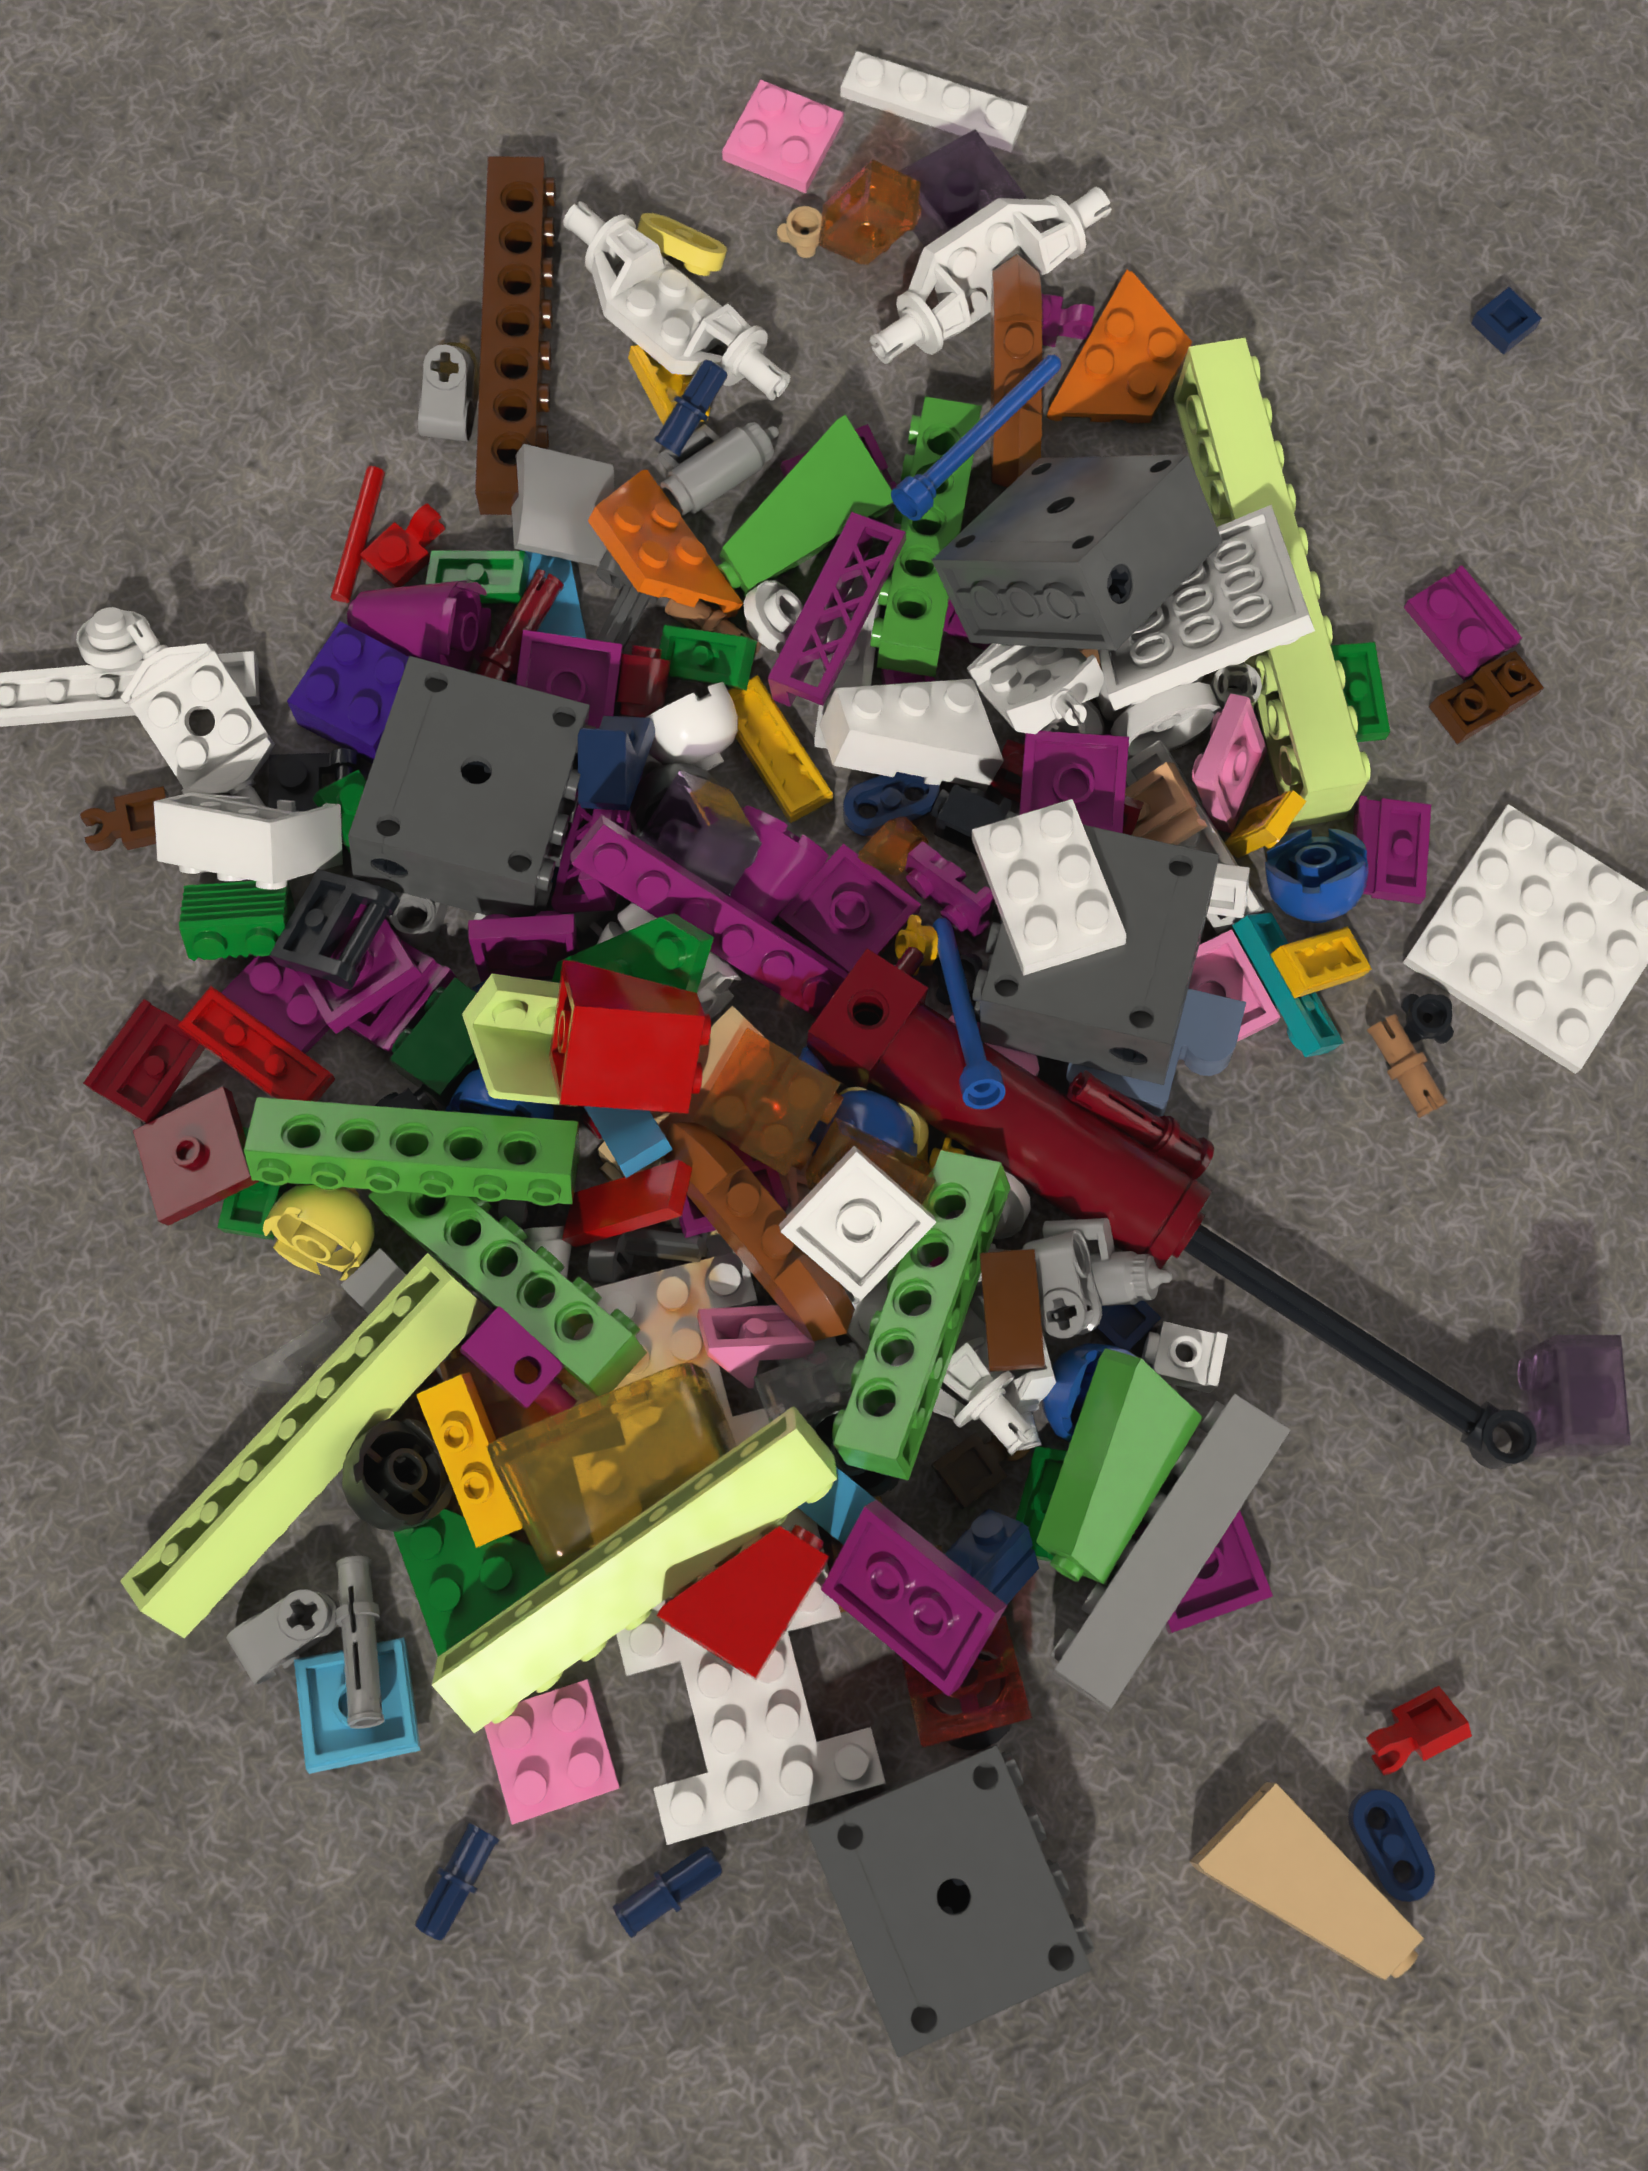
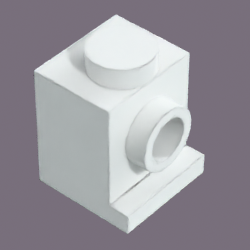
M1163 1321L1157 1328V1333L1148 1332L1143 1347L1142 1359L1147 1364H1150V1367L1168 1384L1210 1393L1218 1387L1228 1334L1220 1332L1215 1334ZM1184 1344L1192 1349V1361L1183 1362L1177 1357V1345Z

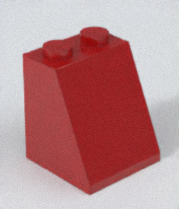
M563 960L549 1052L559 1104L688 1113L691 1095L699 1094L702 1085V1064L697 1062L700 1046L708 1045L711 1034L710 1014L704 1013L698 994L580 962Z
M797 1524L794 1525L791 1532L778 1526L664 1604L657 1617L666 1625L757 1681L827 1564L829 1556L821 1552L824 1541Z

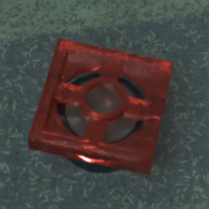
M1005 1616L999 1618L981 1650L991 1653L997 1659L979 1653L960 1688L950 1696H947L902 1658L917 1732L922 1747L946 1741L951 1746L965 1750L984 1749L1002 1739L1009 1732L1013 1723L1032 1718Z

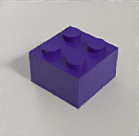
M340 621L287 700L297 724L341 748L358 751L360 758L373 764L409 657Z

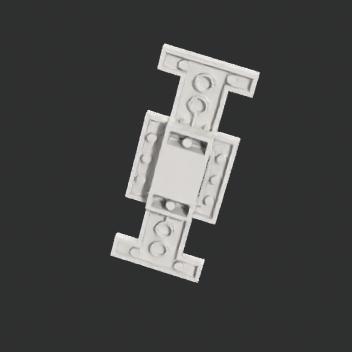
M735 1252L703 1259L700 1263L692 1262L593 1288L602 1297V1300L598 1303L602 1309L611 1314L617 1308L640 1328L635 1337L647 1352L614 1389L627 1445L574 1459L595 1546L787 1411L785 1403L732 1417L720 1367L707 1356L697 1318L698 1309L746 1307L757 1304L750 1270ZM553 1299L538 1302L537 1308L547 1306ZM587 1324L579 1328L575 1333L574 1340L586 1337L591 1332L593 1324ZM795 1508L788 1513L786 1520L781 1525V1527L791 1532L794 1525L797 1524L820 1538L817 1523L799 1508ZM758 1534L757 1536H755L753 1539H751L742 1546L740 1552L748 1548L750 1545H752L765 1535L762 1536L761 1534ZM828 1564L824 1567L757 1681L663 1623L657 1617V1614L662 1606L671 1600L670 1597L655 1606L641 1625L632 1630L624 1628L616 1634L626 1676L681 1662L708 1773L653 1788L667 1845L885 1784L871 1727L819 1742L816 1741L788 1632L841 1618L838 1604L820 1590L829 1574ZM714 1565L713 1567L705 1571L703 1574L697 1577L696 1582L707 1576L709 1573H711L718 1567Z

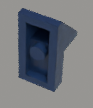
M603 716L599 729L581 728L579 730L578 773L581 775L578 783V802L581 808L629 811L655 737V727L651 718Z

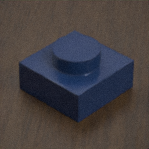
M1508 287L1475 314L1471 324L1504 355L1538 327L1542 317Z
M1139 1301L1135 1305L1102 1306V1317L1099 1325L1094 1330L1109 1345L1129 1351L1161 1317L1145 1301Z

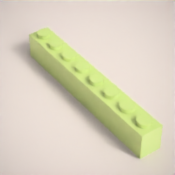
M427 1253L120 1580L138 1609L185 1639L343 1469V1462L354 1442L377 1423L387 1420L395 1414L409 1396L437 1369L439 1364L475 1328L476 1324L490 1309L461 1281Z
M791 1407L437 1657L432 1686L474 1733L491 1721L494 1724L502 1722L513 1713L518 1703L535 1690L541 1693L551 1688L559 1680L565 1669L578 1660L585 1662L595 1657L605 1647L607 1640L624 1628L632 1630L641 1625L655 1606L668 1597L673 1599L695 1584L698 1576L714 1565L720 1567L739 1554L745 1543L758 1534L767 1535L778 1526H781L786 1520L788 1513L805 1501L807 1503H814L825 1496L832 1488L833 1482L837 1480L834 1454L796 1407Z

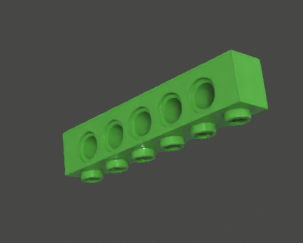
M925 396L922 416L912 415L908 444L916 445L914 455L905 454L901 481L907 476L923 475L980 420L982 406ZM974 454L936 489L937 495L933 499V507L918 521L908 519L895 506L893 523L901 524V530L906 532V541L894 563L892 577H887L879 593L878 605L886 606L884 618H874L870 647L879 648L877 668L931 677L936 676L949 596L932 559L961 532ZM917 573V574H922V575H924V576L918 577V576H914V575H912V574ZM903 615H914L918 618H907Z
M257 1097L244 1153L251 1180L262 1181L270 1185H283L286 1183L316 1185L323 1189H338L340 1187L370 1189L383 1194L394 1191L424 1193L427 1196L436 1198L452 1195L477 1197L489 1202L502 1199L531 1201L538 1205L550 1206L556 1203L573 1204L580 1156L578 1121ZM413 1154H420V1155H417V1156L409 1157L410 1155H413ZM466 1158H474L472 1160L463 1161V1159ZM519 1162H527L526 1164L516 1165Z
M940 1150L934 1169L929 1168L925 1173L922 1183L923 1200L921 1205L934 1216L937 1223L889 1271L887 1279L888 1295L882 1311H876L871 1320L869 1328L870 1344L864 1360H858L851 1376L852 1394L846 1410L842 1409L839 1411L833 1424V1444L847 1465L909 1480L981 1274L980 1253H988L1011 1188L1001 1162ZM964 1210L956 1218L945 1219L952 1211ZM947 1257L941 1265L927 1267L935 1258ZM925 1304L930 1305L923 1314L909 1316L916 1307ZM905 1353L913 1354L911 1359L905 1364L892 1366L893 1361L898 1356ZM895 1403L894 1408L888 1414L881 1417L873 1416L881 1405Z
M372 1191L369 1194L368 1198L389 1220L493 1309H496L498 1306L502 1307L565 1366L564 1369L602 1402L647 1353L635 1337L640 1328L628 1316L617 1308L611 1314H608L598 1305L602 1297L580 1277H577L573 1283L560 1274L565 1268L564 1265L543 1246H540L536 1252L531 1250L523 1243L528 1236L511 1219L504 1216L498 1222L487 1213L492 1208L487 1201L477 1197L448 1195L436 1198L427 1196L424 1193L399 1191L386 1194ZM445 1203L438 1213L430 1215L437 1205ZM481 1232L479 1238L474 1243L465 1246L467 1239L471 1235ZM518 1262L512 1273L500 1277L501 1272L507 1265ZM555 1293L553 1300L547 1306L537 1308V1304L543 1296ZM587 1324H593L591 1332L586 1337L574 1340L575 1333L579 1328Z

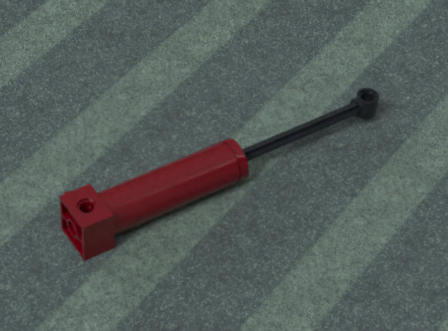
M908 947L894 966L866 948L808 1030L807 1047L822 1063L829 1075L849 1088L861 1087L870 1091L873 1087L888 1098L910 1107L919 1113L928 1124L952 1138V1140L978 1157L1001 1162L1004 1171L1013 1175L1025 1188L1074 1220L1108 1218L1114 1246L1121 1251H1133L1136 1254L1153 1256L1160 1270L1171 1255L1177 1259L1182 1251L1187 1252L1462 1432L1460 1441L1468 1446L1472 1457L1480 1465L1489 1469H1503L1527 1460L1534 1452L1537 1444V1433L1532 1421L1523 1413L1515 1410H1500L1489 1402H1485L1480 1407L1201 1225L1206 1216L1201 1212V1209L1212 1190L1195 1179L1192 1181V1177L1089 1110L1072 1102L1067 1096L984 1042L982 1044L986 1060L991 1062L1001 1072L1005 1086V1096L1001 1102L991 1108L974 1109L967 1106L963 1101L959 1085V1078L966 1064L956 1024L925 1005L928 987L912 977L924 960V955L919 949ZM860 1023H867V1024H870V1025H872V1026H865V1025H862V1024H860ZM1495 1427H1500L1509 1434L1511 1448L1508 1453L1500 1451L1495 1446L1493 1441Z

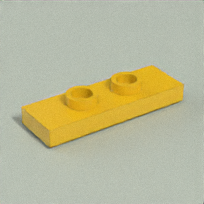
M756 675L749 679L747 690L735 688L728 690L738 715L736 739L789 823L833 800L832 791L759 676Z
M470 1372L460 1374L416 1394L476 1548L529 1526V1520Z

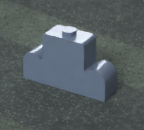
M1188 988L1164 1085L1069 1063L1065 1082L1066 1094L1073 1079L1080 1072L1083 1073L1084 1070H1087L1103 1083L1116 1089L1158 1117L1163 1116L1167 1107L1177 1063L1180 1059L1185 1061V1065L1192 1072L1202 1076H1212L1221 1073L1228 1066L1237 1044L1246 1002Z

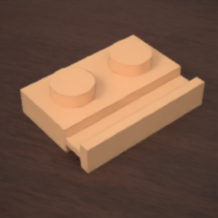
M1166 762L1125 788L1126 796L1144 802L1132 836L1178 845L1207 827L1205 820H1202L1196 811L1197 805L1175 763Z

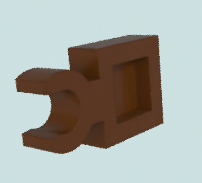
M164 786L113 797L116 811L107 813L100 808H90L80 813L81 820L86 826L103 825L100 833L85 837V843L91 850L102 851L108 849L119 838H122V843L127 850L156 844L154 801L169 798V795Z

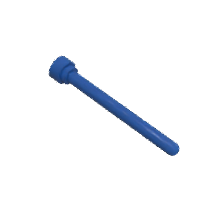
M1053 354L1046 356L923 475L916 474L914 477H905L891 491V498L896 508L910 520L918 521L933 507L936 489L1060 371L1062 366L1061 359Z
M938 918L932 927H934L938 936L937 950L966 1064L959 1078L963 1101L967 1106L974 1109L991 1108L1001 1102L1005 1096L1002 1075L996 1066L986 1060L952 923L946 918Z

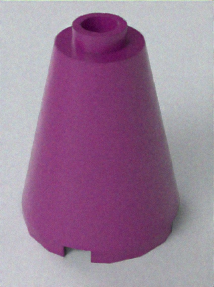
M463 580L362 591L356 599L351 601L348 607L347 622L352 628L408 657L412 656L469 672L473 659L475 658L481 663L479 655L489 645L491 610L489 608H482L479 595L487 596L485 588L478 582Z
M746 805L736 815L737 819L734 821L714 887L771 923L824 867L829 855L804 834L799 838L787 830L788 824L764 811Z

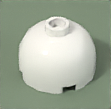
M724 682L708 686L710 693L700 699L695 693H691L646 717L652 719L655 727V737L649 751L653 758L662 765L687 763L706 771L724 762L720 753L733 743L738 732V715Z

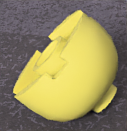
M299 1184L286 1191L274 1204L264 1221L263 1232L266 1237L272 1231L278 1239L273 1248L293 1265L320 1275L316 1263L318 1262L343 1272L339 1280H346L365 1263L374 1239V1221L366 1204L359 1198V1194L354 1188L323 1189L316 1185ZM338 1244L343 1247L342 1249L334 1252Z

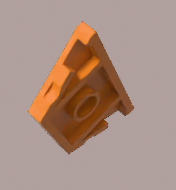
M1125 271L1049 407L1048 419L1062 421V417H1090V422H1110L1115 419H1121L1127 423H1150L1186 358L1188 348L1192 345V340L1133 272Z
M641 470L595 506L588 522L637 592L658 598L667 597L676 603L695 607L699 599L718 604L723 613L727 614V617L736 616L743 604L742 600L648 470Z

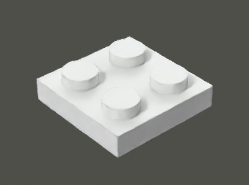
M853 1146L779 1224L781 1233L862 1301L937 1222L927 1209L858 1148Z

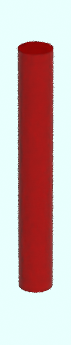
M368 466L366 468L330 596L332 600L345 603L350 602L362 559L360 554L365 549L385 477V472L381 468L375 466Z

